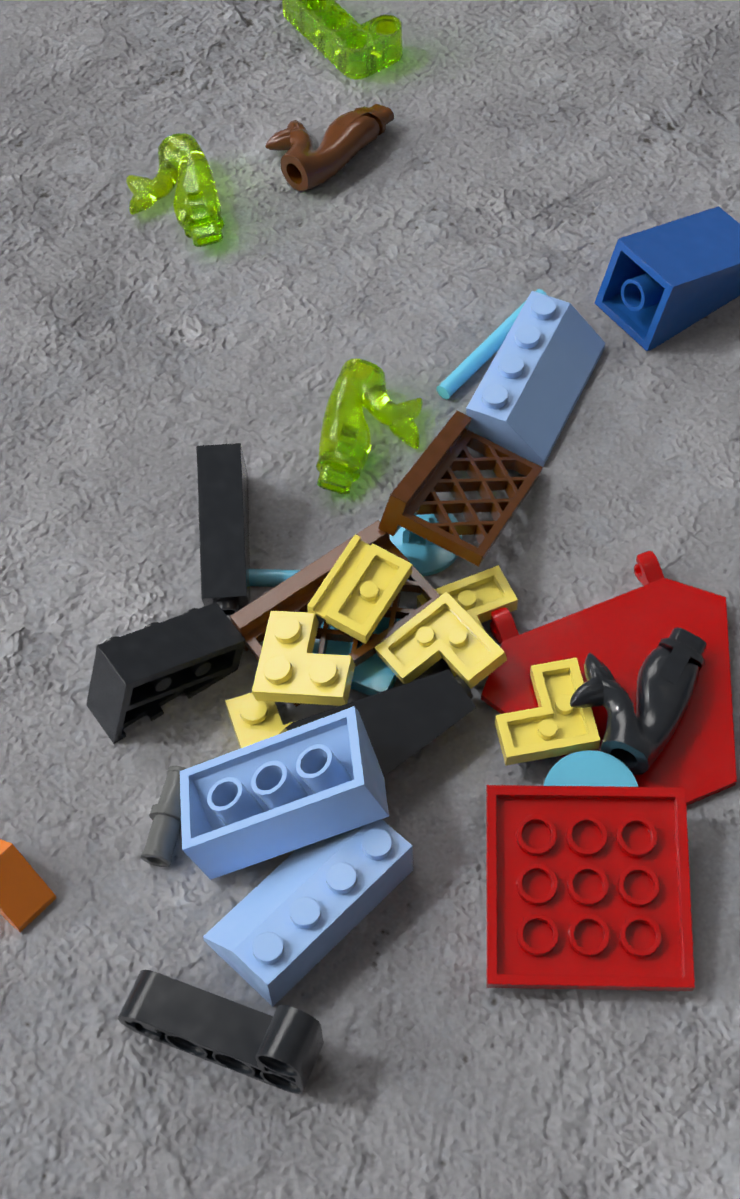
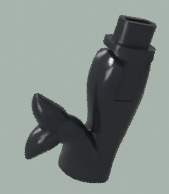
M677 627L673 629L669 638L660 640L657 648L646 657L638 673L636 714L628 693L616 682L608 667L592 653H588L584 664L587 682L579 686L570 699V706L573 708L605 707L608 719L601 744V752L619 759L629 768L633 775H642L648 771L668 744L683 718L693 695L699 671L705 663L702 654L707 645L703 639L685 629Z

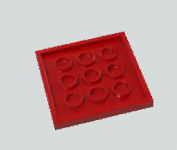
M486 785L487 988L694 990L686 787Z

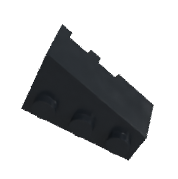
M217 603L199 609H190L182 615L160 623H150L143 629L121 637H111L97 645L86 705L113 744L126 737L124 728L146 715L151 721L157 719L164 714L161 708L164 704L183 693L190 699L238 670L246 640Z

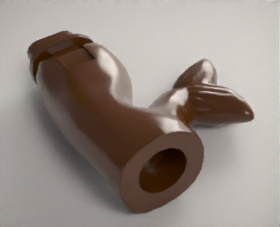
M375 104L370 108L365 106L355 108L354 111H349L339 116L329 125L320 146L315 151L312 138L304 125L297 120L289 122L287 129L275 133L267 141L265 147L274 151L288 150L280 161L283 176L291 187L298 191H305L330 179L363 147L372 143L377 136L384 133L386 124L394 120V113L390 108Z

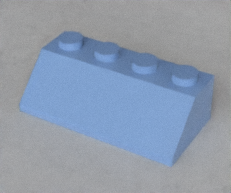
M531 291L466 407V415L472 418L468 430L543 467L605 349V342L571 303Z
M355 706L180 771L182 850L210 880L389 817L384 776L359 711Z
M381 819L296 849L203 936V940L273 1007L413 871V847Z

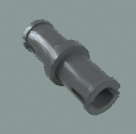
M168 767L167 777L159 802L152 806L149 814L153 821L145 848L141 854V859L154 866L170 867L172 862V854L181 829L180 771L187 769L185 767Z

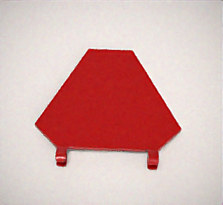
M646 551L636 556L638 564L634 566V574L644 586L519 635L508 608L504 607L491 612L490 630L501 644L500 648L505 652L507 661L489 674L481 693V700L500 714L538 707L530 677L531 665L577 657L584 683L587 682L584 664L588 653H592L608 667L616 682L628 693L636 714L638 673L644 660L657 648L660 640L669 638L673 629L677 627L685 629L703 639L707 645L702 654L705 663L699 671L697 683L684 716L668 744L648 771L642 775H634L638 787H686V806L736 785L737 775L726 597L664 578L656 555L652 551ZM604 706L591 707L600 737L599 749H594V751L600 752L608 719Z

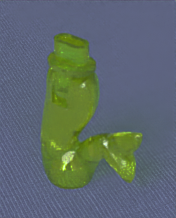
M179 133L166 137L158 147L159 166L157 175L153 179L137 175H128L126 177V183L134 194L129 204L130 214H137L152 207L156 201L166 197L177 185L173 207L176 219L184 229L185 235L192 239L196 247L219 243L223 239L222 229L224 222L221 217L217 186L208 160L192 135Z
M358 358L350 359L342 366L326 405L321 428L319 459L316 465L317 470L320 472L317 480V485L320 488L346 495L350 493L352 482H355L360 477L361 469L364 468L368 460L371 448L370 429L362 407L367 409L380 423L387 425L400 440L414 449L419 448L420 436L414 420L421 413L423 407L422 398L398 404L392 402L386 390L385 373L374 363Z

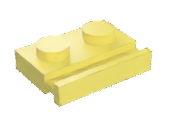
M355 534L308 603V613H315L325 619L327 624L366 644L411 575L412 564L373 543L369 545L361 541V537Z

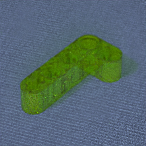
M282 0L285 19L343 75L350 79L367 78L397 63L403 56L402 22L395 16L380 15L360 25L335 0Z

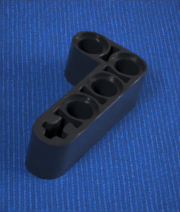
M151 970L140 971L118 1016L120 1023L140 1035L295 1094H302L324 1044L321 1024L313 1016L302 1010L280 1005L277 1006L274 1016Z

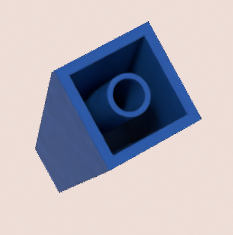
M718 206L619 238L594 304L646 351L656 348L740 296V223Z

